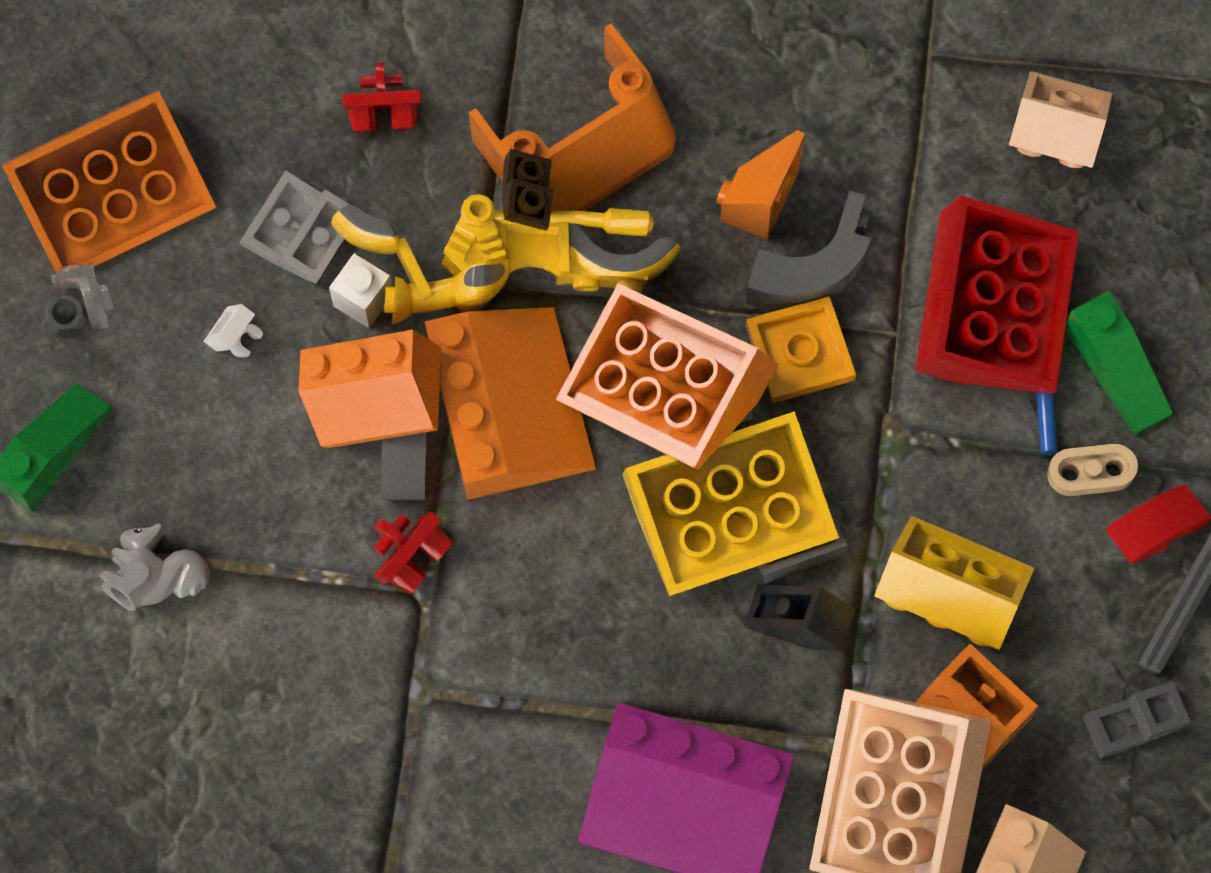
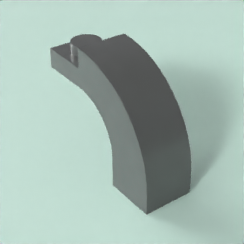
M849 191L836 235L821 251L805 257H788L759 249L747 285L745 303L777 311L828 296L832 300L845 291L860 274L869 254L871 238L866 237L865 233L871 212L864 211L866 195Z

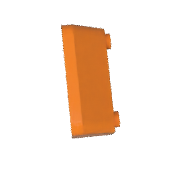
M612 23L604 27L605 58L614 69L609 77V91L618 105L555 145L548 148L537 134L528 130L515 131L499 140L476 108L469 112L472 142L502 182L504 160L510 149L552 160L549 188L553 189L551 211H586L669 158L675 150L676 132L651 75Z

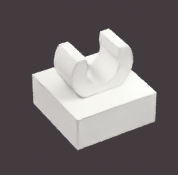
M238 304L228 306L203 342L216 352L230 350L235 356L243 358L248 357L251 352L242 346L241 336L246 333L255 340L261 339L263 333L256 325L249 324L255 314L244 305Z

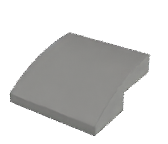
M285 170L239 244L290 273L316 284L344 240L332 227V217L341 208L350 204L326 189L321 193Z

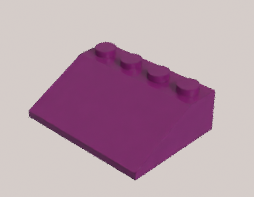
M618 702L602 751L578 843L674 873H761L792 768L794 755Z

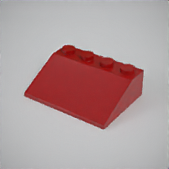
M962 195L940 211L915 372L953 383L1046 394L1055 393L1079 231Z

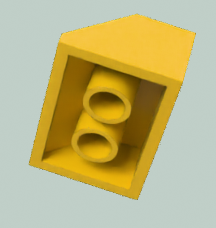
M911 515L891 552L874 597L884 600L893 609L899 611L907 610L926 618L935 627L949 628L961 633L977 645L991 646L1000 650L1035 568Z

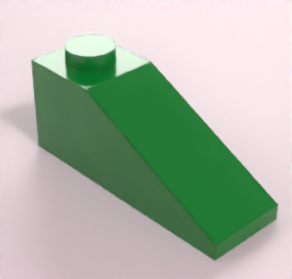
M1107 291L1072 310L1065 331L1133 436L1135 437L1170 418L1173 413L1136 333L1111 293Z
M74 384L18 433L1 453L0 491L32 512L110 413L112 407L79 384Z

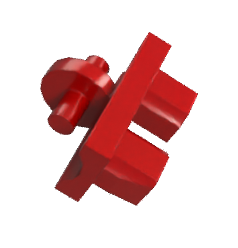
M384 62L376 63V75L360 76L361 89L377 88V92L342 94L343 108L349 111V118L354 133L376 131L375 109L391 108L393 130L416 129L417 106H422L420 90L387 92V87L403 86L402 74H386Z
M432 511L427 516L422 515L406 536L402 533L411 522L404 515L400 514L392 525L379 519L374 529L381 538L373 547V550L380 556H384L391 546L395 547V549L373 577L382 585L391 582L394 586L408 594L414 592L427 574L411 562L410 558L420 549L436 562L453 543L444 531L437 526L441 519Z

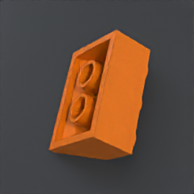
M408 330L301 350L299 394L320 446L327 449L437 431L441 346L415 330Z

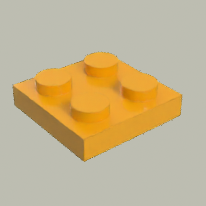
M830 296L746 319V328L752 346L759 348L779 364L766 387L771 404L855 381L856 373Z

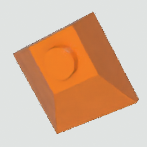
M796 130L739 167L733 181L727 179L724 181L716 201L717 204L721 205V222L768 240L801 170L805 141L804 132Z

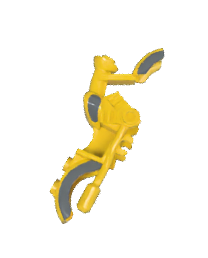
M476 194L470 195L463 202L460 211L461 217L443 252L445 257L440 267L445 269L452 277L427 282L405 237H398L391 221L370 216L356 206L347 205L333 215L331 222L332 227L341 237L361 250L382 255H394L397 253L411 284H406L404 279L395 276L394 287H386L384 313H392V324L405 320L412 313L432 312L455 306L462 312L480 311L503 288L510 273L525 267H536L549 271L556 276V285L573 284V289L579 291H597L599 287L616 288L617 284H620L641 294L646 283L659 276L671 265L681 248L671 238L662 237L639 252L627 255L613 254L593 244L579 227L603 228L607 234L647 236L653 229L654 217L649 211L609 208L605 213L551 211L549 228L547 231L504 220L503 207L501 210L494 209L493 202L487 196Z

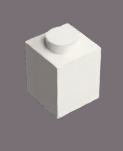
M353 254L330 285L329 290L335 308L370 328L384 309L386 287H392L390 275Z

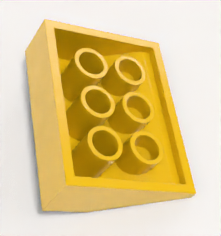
M795 411L732 432L698 470L668 455H663L628 467L622 473L636 516L669 596L839 538Z

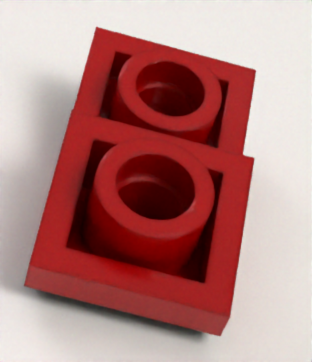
M1182 484L1125 514L1110 524L1106 532L1129 562L1135 564L1164 552L1172 540L1204 528L1211 516L1187 485Z

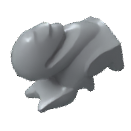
M155 524L150 528L129 529L122 533L120 537L123 549H112V554L114 555L112 561L120 567V570L117 573L108 570L103 571L100 574V577L104 580L101 589L128 611H134L140 606L160 603L172 593L176 594L179 598L197 595L209 583L210 568L208 563L195 551L186 549L175 551L164 560L157 557L153 552L163 536L161 524Z

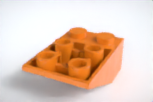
M971 644L943 670L915 702L992 720L982 770L1032 719L1038 707L1035 702Z

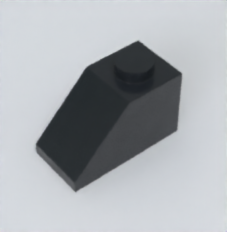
M758 585L744 626L750 630L808 649L842 651L856 609L823 587Z

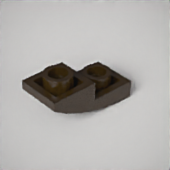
M514 149L509 150L505 156L503 170L502 205L504 220L547 231L550 224L553 189L549 188L552 160Z

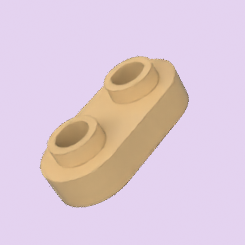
M1120 444L1070 448L1058 452L1052 458L1048 467L1047 477L1051 487L1059 494L1065 496L1114 492L1123 490L1132 483L1138 470V462L1134 453L1126 446ZM1115 465L1120 469L1121 474L1112 476L1107 473L1105 467ZM1062 471H1074L1077 479L1073 481L1066 480L1062 476Z

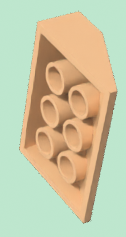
M845 689L809 869L820 873H962L992 720L945 708Z

